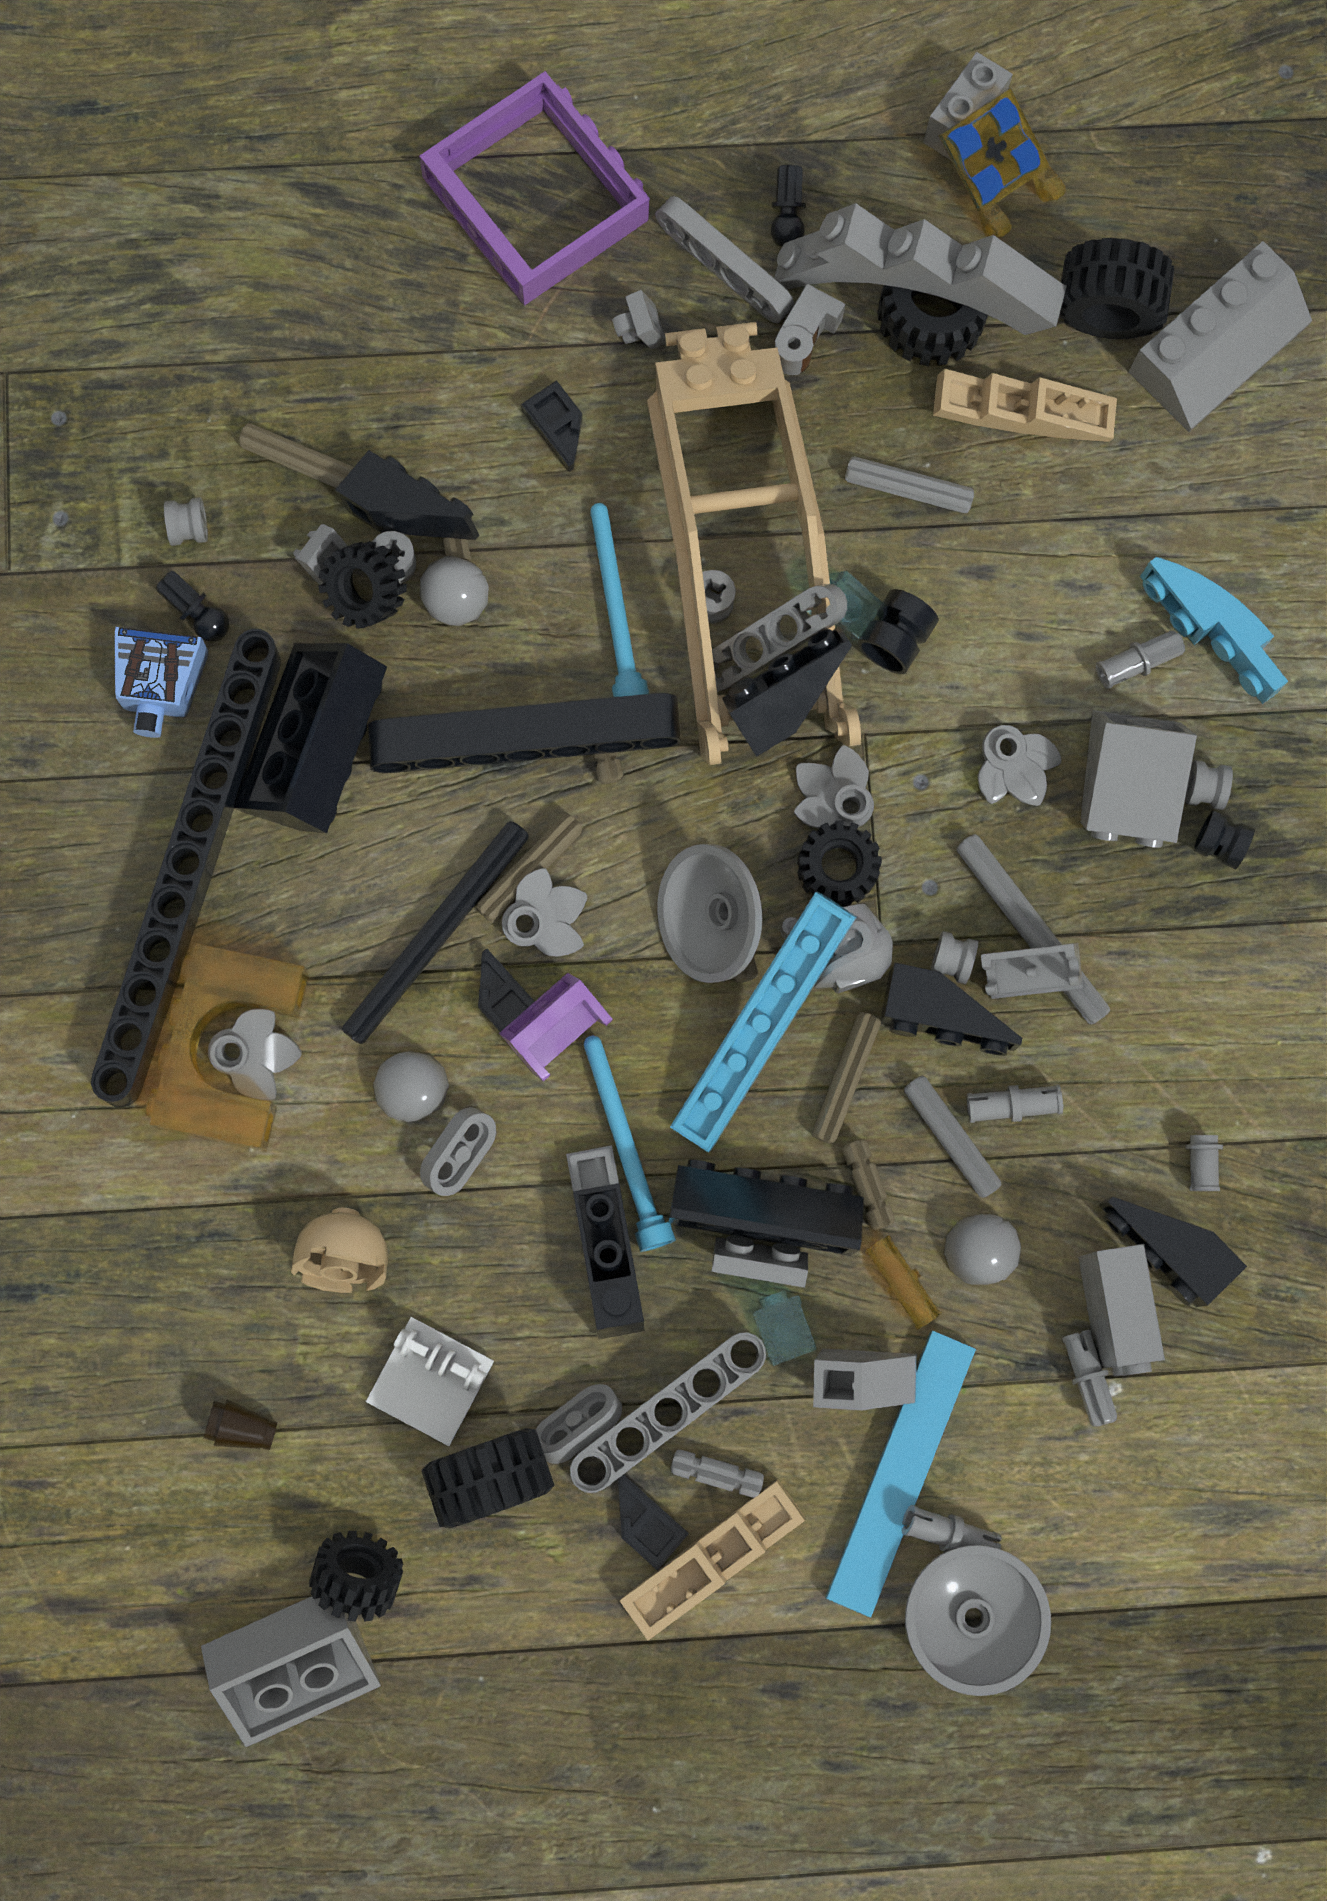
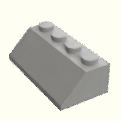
M1262 241L1139 350L1129 373L1190 432L1312 322L1294 271Z

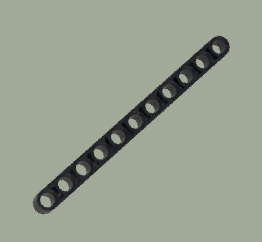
M262 629L247 630L235 642L92 1073L91 1086L93 1092L98 1098L114 1107L123 1108L129 1106L141 1094L232 817L233 807L244 780L280 670L281 657L276 644L270 634ZM266 648L269 650L267 657L260 662L247 660L250 652L254 649ZM244 689L255 691V695L250 702L245 704L234 702V697L239 691ZM232 730L241 732V738L235 745L222 746L220 744V739L226 732ZM217 772L228 774L225 784L220 788L209 789L206 787V782L212 774ZM203 814L213 816V823L210 828L202 832L192 830L193 822L198 816ZM187 857L199 858V866L192 874L181 875L178 873V867L182 860ZM175 899L185 901V908L181 915L175 918H166L164 916V909L170 901ZM161 942L170 943V954L165 960L160 962H152L150 960V951L156 944ZM144 986H155L156 997L153 1002L146 1006H137L135 1001L137 992ZM139 1029L142 1034L140 1044L133 1050H123L121 1046L123 1035L129 1030ZM117 1073H125L127 1078L125 1089L120 1094L109 1095L106 1088L109 1078Z

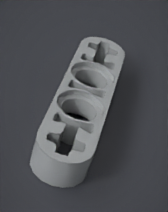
M671 196L656 211L655 216L659 225L671 238L770 322L779 323L792 310L794 301L789 292L683 200Z
M822 584L808 588L712 649L714 671L719 667L718 663L733 659L737 664L723 671L722 677L718 678L715 674L717 692L729 689L745 678H750L769 666L776 658L792 652L808 642L817 633L839 623L847 611V599L843 591L834 584ZM827 597L831 605L826 608V613L816 614L811 617L806 613V611L819 606L822 602L821 598ZM785 615L793 617L797 624V634L792 640L786 639L780 631V622ZM751 636L757 638L762 644L763 654L758 661H753L746 653V642Z

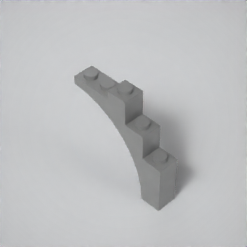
M856 203L827 214L819 231L784 243L777 257L778 266L774 277L786 290L807 284L831 282L873 283L911 289L969 306L1000 320L1023 335L1056 327L1066 291L1064 284L994 235L961 245L925 219L894 230Z

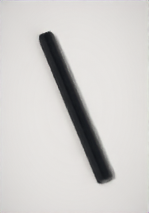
M511 821L506 823L346 1021L342 1030L349 1038L358 1044L366 1042L527 842L529 834L519 824Z

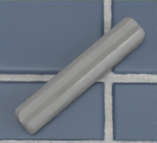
M855 456L849 460L845 474V480L849 483L961 513H968L974 498V490L971 487Z
M920 1076L906 1085L904 1093L978 1196L985 1198L999 1189L1001 1186L1000 1179L927 1078Z

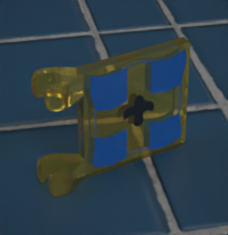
M1011 88L1006 89L938 135L979 213L981 226L987 237L991 235L1003 237L1010 232L1012 225L996 203L1032 178L1036 193L1043 202L1057 200L1065 194V185L1050 167Z

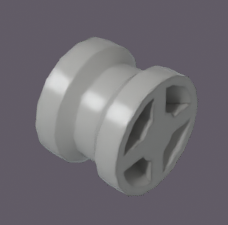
M201 497L192 498L185 504H178L174 500L164 502L165 525L171 546L181 545L184 540L194 539L197 543L208 541L207 520Z
M386 531L379 534L372 541L376 542V548L382 545L388 548L387 554L392 550V554L388 555L387 558L393 555L398 558L399 562L394 565L396 571L404 569L405 577L398 579L400 584L407 582L414 575L416 557L414 547L407 536L397 531Z
M704 571L702 573L708 622L711 624L722 622L728 618L733 610L736 592L734 582L729 575L722 571ZM710 588L712 590H716L717 592L721 591L722 593L717 594L715 592H711Z
M1194 760L1191 765L1185 796L1186 804L1197 806L1199 803L1204 802L1210 803L1214 809H1225L1232 787V767L1221 764L1217 768L1208 767L1204 761Z
M942 931L930 970L941 972L943 975L953 976L956 982L966 985L975 961L978 941L970 938L960 941L954 939L952 933Z

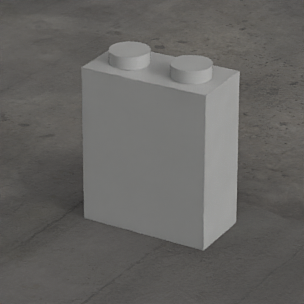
M1144 1244L1101 1250L1078 1257L1092 1338L1102 1368H1112L1113 1376L1152 1372L1151 1362L1165 1360Z

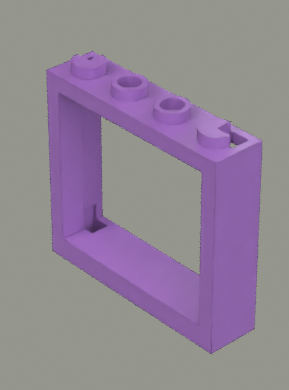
M546 71L419 156L423 179L524 306L648 221L650 198L643 190L642 181L638 178H631L624 169V162L617 150L612 146H605L598 137L599 133L592 119L587 114L580 115L573 106V100L566 87L561 89ZM544 110L622 208L531 270L454 173V170Z

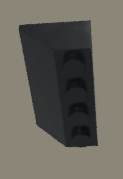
M294 643L233 808L299 831L327 833L330 824L337 814V804L345 782L351 775L352 763L358 746L366 734L367 722L374 702L381 693L382 681L387 666L348 643Z
M688 1160L687 1167L678 1165L668 1223L673 1226L725 1235L744 1236L749 1239L772 1243H785L796 1247L848 1256L855 1254L861 1248L864 1197L853 1195V1187L826 1183L825 1190L808 1188L807 1179L780 1175L779 1182L761 1179L762 1172L738 1167L734 1168L732 1175L715 1172L716 1164L700 1160Z

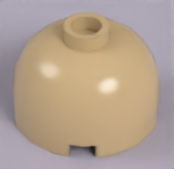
M336 1208L332 1210V1213L323 1214L310 1221L302 1229L293 1253L291 1273L295 1276L298 1271L301 1272L302 1283L323 1291L352 1293L353 1287L350 1283H367L366 1291L373 1290L384 1284L388 1264L387 1244L379 1228L368 1219L360 1216L358 1211L350 1208Z

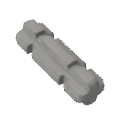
M681 1449L677 1450L674 1454L671 1464V1473L687 1479L693 1476L696 1477L695 1481L728 1491H733L734 1488L739 1490V1494L752 1498L757 1497L761 1492L764 1475L760 1472L746 1468L744 1471H741L739 1466L705 1456L699 1459L695 1457V1453Z

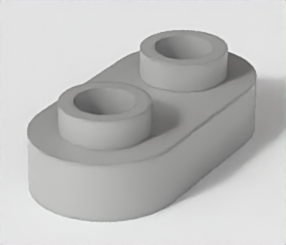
M472 1107L462 1109L456 1113L421 1164L420 1177L422 1183L440 1196H450L461 1190L495 1140L496 1125L494 1120L486 1113Z
M595 1384L585 1388L538 1425L536 1431L547 1462L559 1464L568 1461L618 1422L622 1414V1404L609 1386Z

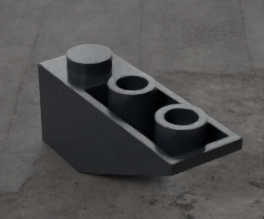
M368 450L335 489L349 513L380 533L397 531L404 535L476 540L479 537V533L471 519L473 512L466 504L455 497L450 501L440 495L439 490L429 480L421 476L416 480L409 476L406 469L390 456L383 459Z
M840 626L834 630L827 629L817 633L808 641V646L795 654H784L771 662L767 671L754 679L745 678L737 682L730 688L729 694L722 698L729 714L756 757L797 732L845 658L852 644Z
M894 963L891 968L880 1018L881 1024L890 1026L889 1031L891 1033L907 1037H916L917 1031L935 1035V1042L949 1046H962V1041L980 1044L979 1050L981 1052L998 1056H1006L1008 1050L1014 1052L1021 1045V1036L941 972Z
M616 1183L573 1191L598 1340L645 1331L620 1184Z
M1115 1197L1108 1198L1099 1204L1106 1213L1103 1216V1220L1120 1237L1127 1235L1136 1245L1144 1244L1148 1267L1155 1272L1160 1269L1172 1282L1169 1285L1171 1292L1187 1306H1190L1192 1303L1195 1307L1208 1306L1247 1267L1213 1231Z

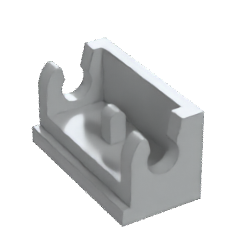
M1078 943L981 955L982 968L986 970L987 974L985 989L987 995H991V999L1084 988Z

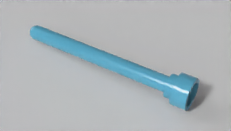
M596 503L591 507L590 513L618 669L615 684L612 686L613 697L649 694L647 681L642 679L641 673L636 672L608 509L603 503Z
M594 1035L589 1036L584 1041V1049L640 1219L636 1223L638 1232L635 1233L640 1252L668 1245L676 1241L671 1224L665 1222L663 1215L657 1214L601 1039Z

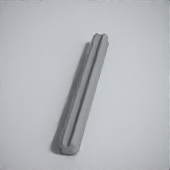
M973 834L964 839L957 847L958 854L1029 947L1038 948L1062 945L980 837ZM1082 972L1084 988L1064 992L1087 1023L1092 1025L1105 1017L1110 1012V1007Z

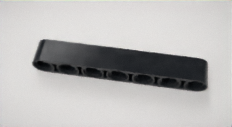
M669 693L375 720L368 724L370 770L378 773H400L659 749L675 746L681 741L678 699L676 695Z

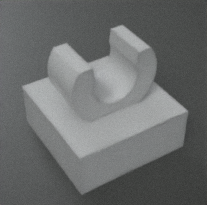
M642 290L625 296L630 312L620 314L612 319L617 336H622L625 344L641 339L651 350L666 344L658 312L651 299Z
M321 524L317 531H310L307 534L310 540L301 551L296 549L293 552L296 557L295 559L319 585L326 583V580L318 578L320 570L327 568L323 565V562L326 558L333 556V552L348 546L333 528Z

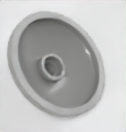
M694 845L684 849L675 856L663 875L658 893V924L664 945L675 964L691 978L705 983L730 980L748 966L760 940L762 904L756 883L744 862L732 851L720 845Z
M967 1545L940 1554L919 1573L907 1598L905 1628L914 1656L933 1679L941 1685L962 1694L988 1696L1017 1686L1036 1669L1044 1656L1049 1642L1051 1612L1046 1593L1040 1581L1021 1560L998 1548L984 1545ZM971 1608H977L981 1614L979 1623L974 1626H969L965 1622V1614Z

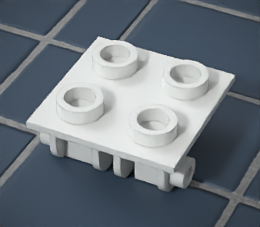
M411 1317L405 1329H402L394 1343L395 1348L366 1402L450 1446L494 1361Z

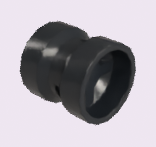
M1212 810L1198 834L1193 851L1206 857L1214 854L1221 858L1224 865L1236 870L1250 847L1255 829L1243 823L1237 825L1229 823L1225 815Z

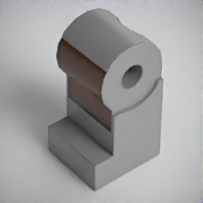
M809 284L805 286L775 340V348H778L784 374L798 375L809 367L815 342L823 329L833 334L836 332L843 319L845 303Z

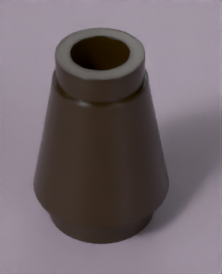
M228 1399L226 1404L214 1401L203 1439L215 1441L214 1446L263 1448L270 1450L278 1422L271 1421L269 1418Z

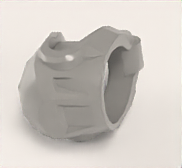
M866 904L843 907L856 915L857 918L814 985L815 989L833 988L836 994L880 979L890 967L893 952L892 938ZM789 917L784 920L780 930L781 936L784 939H787L798 919Z

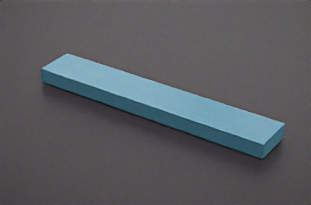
M819 892L814 893L670 1128L708 1153L713 1149L857 918L856 915Z
M933 1330L930 1331L916 1366L915 1403L901 1405L825 1596L826 1599L871 1618L902 1540V1528L904 1526L907 1527V1525L902 1524L905 1512L910 1505L916 1504L976 1351L975 1348Z

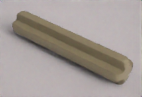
M251 423L243 427L239 436L240 446L243 449L335 488L339 486L354 468L351 465Z
M563 814L477 903L478 912L491 923L496 922L506 909L515 902L517 885L522 878L532 871L541 868L547 869L582 833L581 824L570 814Z
M860 1012L856 1017L812 1131V1136L822 1142L833 1144L837 1140L881 1025V1020L874 1015Z

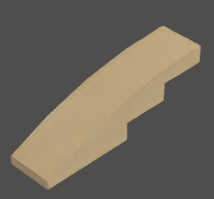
M944 369L937 375L933 416L1022 434L1110 442L1114 438L1117 398L1041 377L1032 383L995 373H991L988 377L982 379Z
M777 1479L762 1490L757 1497L751 1498L619 1601L648 1641L722 1587L728 1579L760 1557L770 1546L803 1523L806 1517L779 1479Z

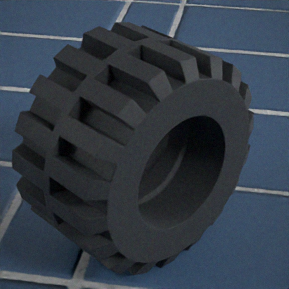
M1102 238L1085 241L1084 244H1077L1072 247V251H1068L1065 255L1061 283L1066 286V291L1059 317L1064 319V323L1068 326L1076 328L1075 330L1107 339H1135L1159 331L1163 328V324L1166 323L1174 277L1172 260L1169 256L1163 255V251L1131 239Z
M883 285L877 311L878 321H882L880 331L883 337L891 336L888 345L894 352L899 348L904 350L902 356L904 359L911 361L914 356L921 358L919 365L929 366L930 360H937L938 366L946 365L950 356L957 361L964 357L966 349L971 351L977 344L978 338L983 332L988 317L987 314L952 301L957 312L945 317L930 316L922 312L912 300L913 296L922 292Z
M524 1428L429 1462L421 1470L439 1527L445 1528L457 1527L547 1494L555 1486L536 1429Z

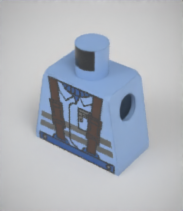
M123 627L115 628V694L117 701L123 709L136 712L133 729L135 734L158 738L161 736L164 715L175 717L187 716L208 657V649L202 637Z

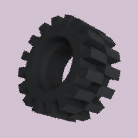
M362 541L333 552V556L326 558L323 562V565L327 568L320 570L318 578L326 580V583L318 585L319 593L327 592L329 598L322 602L325 608L334 606L335 610L330 615L335 620L344 617L343 625L350 627L356 624V629L377 624L398 612L396 608L402 606L405 600L398 595L407 592V584L399 583L398 579L405 577L404 569L395 570L394 565L399 562L398 558L395 555L388 558L385 557L389 551L388 548L383 545L376 548V542L368 541L363 543ZM356 568L364 571L371 581L373 596L370 601L362 599L354 588L352 575Z
M836 820L834 825L829 826L828 822L820 825L819 830H813L808 835L798 857L797 865H799L797 874L799 880L802 879L804 883L802 888L806 893L810 891L814 895L815 892H819L835 903L842 904V907H847L854 901L860 902L867 893H870L880 874L879 869L882 864V856H878L880 848L877 841L872 843L870 840L871 833L867 830L864 832L859 831V825L851 822L850 826L843 825L844 820ZM835 848L849 851L856 861V872L849 879L841 881L828 877L822 868V857L826 852Z
M348 1531L346 1538L341 1532L333 1534L332 1540L327 1537L322 1542V1546H319L309 1580L313 1599L320 1598L318 1606L323 1610L330 1606L333 1607L331 1615L340 1618L342 1612L347 1613L348 1621L356 1622L358 1615H362L364 1622L372 1621L374 1613L379 1618L384 1616L386 1610H390L393 1606L403 1574L402 1558H397L398 1551L394 1547L386 1550V1540L380 1538L377 1542L371 1541L373 1534L367 1532L364 1533L363 1538L357 1537V1531ZM347 1573L358 1574V1575H360V1576H363V1577L366 1578V1579L357 1578V1577L351 1576V1575H349V1574H347Z

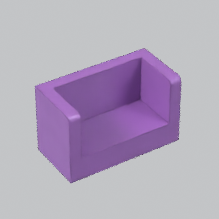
M567 973L505 1027L499 1035L532 1074L544 1082L550 1076L544 1068L596 1021L607 1026L613 1019L582 981Z

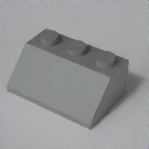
M311 1596L201 1646L209 1690L246 1747L381 1686L356 1622L348 1621L347 1613L342 1612L340 1618L331 1615L333 1607L330 1606L323 1610L318 1606L320 1598L313 1599Z

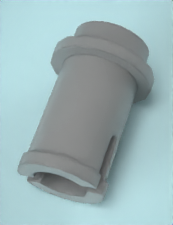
M1190 1135V1144L1185 1145V1149L1190 1150V1191H1220L1219 1150H1223V1145L1218 1144V1135Z

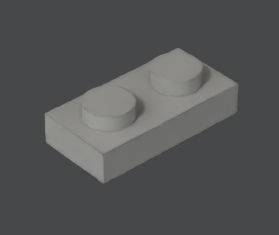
M731 1235L726 1239L716 1237L712 1272L805 1288L808 1274V1253L800 1252V1249L796 1246L785 1243H777L771 1247L754 1244L751 1239L744 1236Z

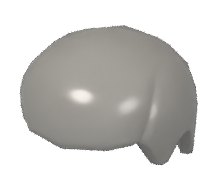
M445 556L429 564L420 578V598L429 615L441 623L451 626L467 624L478 619L488 604L489 585L486 577L483 575L482 570L470 561L455 556Z
M414 1051L398 1053L388 1058L380 1065L373 1083L377 1105L388 1117L405 1122L421 1120L439 1110L445 1102L449 1088L445 1068L433 1056Z
M978 1214L963 1218L956 1223L946 1236L944 1255L950 1271L962 1281L971 1285H989L1007 1279L1019 1264L1022 1246L1016 1229L1009 1221L993 1214Z

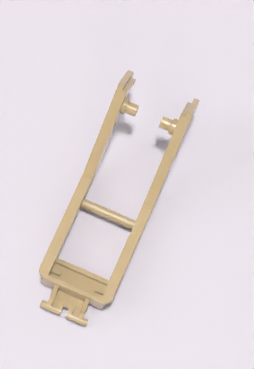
M756 322L718 326L715 328L716 337L707 338L705 328L665 333L666 347L677 345L679 360L655 363L656 392L647 400L676 554L700 754L708 765L721 764V752L728 751L727 737L722 733L721 727L729 726V721L734 720L722 698L725 694L717 695L698 532L694 514L795 501L804 540L809 588L830 584L824 530L790 383L784 378L777 347L751 351L749 336L757 335ZM772 401L791 483L690 496L674 413ZM827 597L821 598V604L812 609V616L826 613V608L831 605ZM835 625L832 626V627L829 628V629H830V630H834V629H835ZM838 667L811 710H816L817 714L823 713L825 729L835 734V739L848 747L861 745V728L856 708L843 702L840 669Z

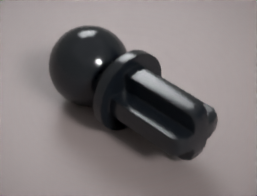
M781 165L777 169L776 202H772L771 208L780 209V215L772 222L771 236L774 242L783 247L784 243L803 237L805 234L804 223L797 215V210L806 209V203H802L803 169L798 165Z
M174 571L168 572L157 583L156 591L182 614L179 617L180 620L183 621L188 615L194 619V630L203 640L214 642L222 639L229 630L228 616L222 609L216 606H205L202 603V600L207 596L204 592L199 595Z

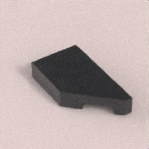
M556 380L522 403L521 409L568 472H570L575 467L582 425V412Z
M485 949L481 957L478 1008L491 1024L501 1032L535 1001L488 949Z
M623 1474L618 1478L621 1537L658 1571L689 1533Z

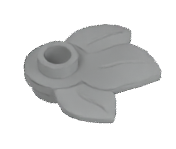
M996 726L986 733L982 742V754L985 761L978 772L979 789L989 804L999 801L1008 792L1022 803L1038 806L1042 803L1047 789L1044 770L1054 768L1061 763L1060 753L1049 739L1040 734L1023 735L1013 726ZM1003 739L1008 740L1011 744V752L1007 756L1000 750V743Z
M842 745L836 753L831 767L816 763L798 764L796 767L797 785L806 799L795 808L794 814L803 823L814 828H820V825L827 822L829 826L834 825L836 820H844L843 825L850 826L851 822L858 824V827L867 823L874 810V801L872 795L866 789L869 770L862 758L853 749ZM852 800L858 804L859 811L854 814L847 813L843 809V803Z
M546 868L532 871L519 882L516 889L515 903L511 904L503 914V933L512 943L519 946L535 945L548 956L558 957L572 954L584 946L580 935L570 924L582 912L587 901V894L570 886L552 888V881ZM524 914L529 915L533 921L531 929L526 932L519 931L516 927L517 918Z
M262 1008L244 1012L239 1016L233 1028L223 1029L215 1034L208 1046V1057L215 1069L231 1076L238 1092L256 1100L267 1101L275 1099L277 1094L273 1073L292 1066L301 1057L302 1051L290 1037L282 1033L273 1032L276 1020L275 1011ZM227 1043H234L239 1047L240 1055L238 1058L227 1056L225 1053Z

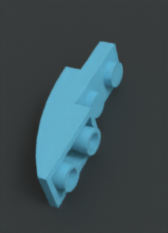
M1155 557L1148 563L1140 576L1143 580L1144 590L1153 601L1160 602L1170 614L1172 626L1181 636L1188 637L1193 645H1195L1208 635L1212 640L1211 645L1216 655L1221 660L1232 665L1239 674V682L1243 689L1249 695L1256 696L1262 704L1275 696L1285 686L1288 680L1263 650L1274 635L1241 601L1218 584L1180 564L1159 557Z

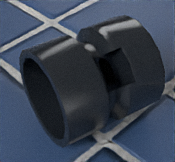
M893 589L890 590L877 611L879 620L870 621L858 640L857 645L859 650L873 663L885 670L901 675L906 674L920 650L917 644L927 641L936 627L939 618L937 613L920 598L906 591Z

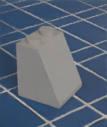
M1093 710L1080 820L1084 828L1091 831V837L1106 841H1118L1119 835L1136 837L1135 843L1158 848L1163 846V841L1177 843L1197 735L1181 722Z

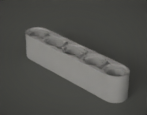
M748 1332L738 1333L730 1337L584 1448L573 1459L570 1467V1476L574 1485L587 1493H597L605 1489L749 1379L764 1365L766 1348L762 1340ZM746 1341L754 1346L756 1360L751 1367L740 1368L733 1363L731 1349L736 1342ZM703 1369L713 1371L719 1379L718 1390L710 1397L699 1396L693 1388L694 1375ZM664 1398L676 1400L681 1407L680 1420L672 1426H663L655 1418L654 1410L656 1404ZM626 1427L638 1429L644 1437L642 1449L634 1455H625L616 1446L618 1433ZM586 1457H597L603 1461L606 1467L604 1478L597 1484L584 1483L578 1475L579 1463Z

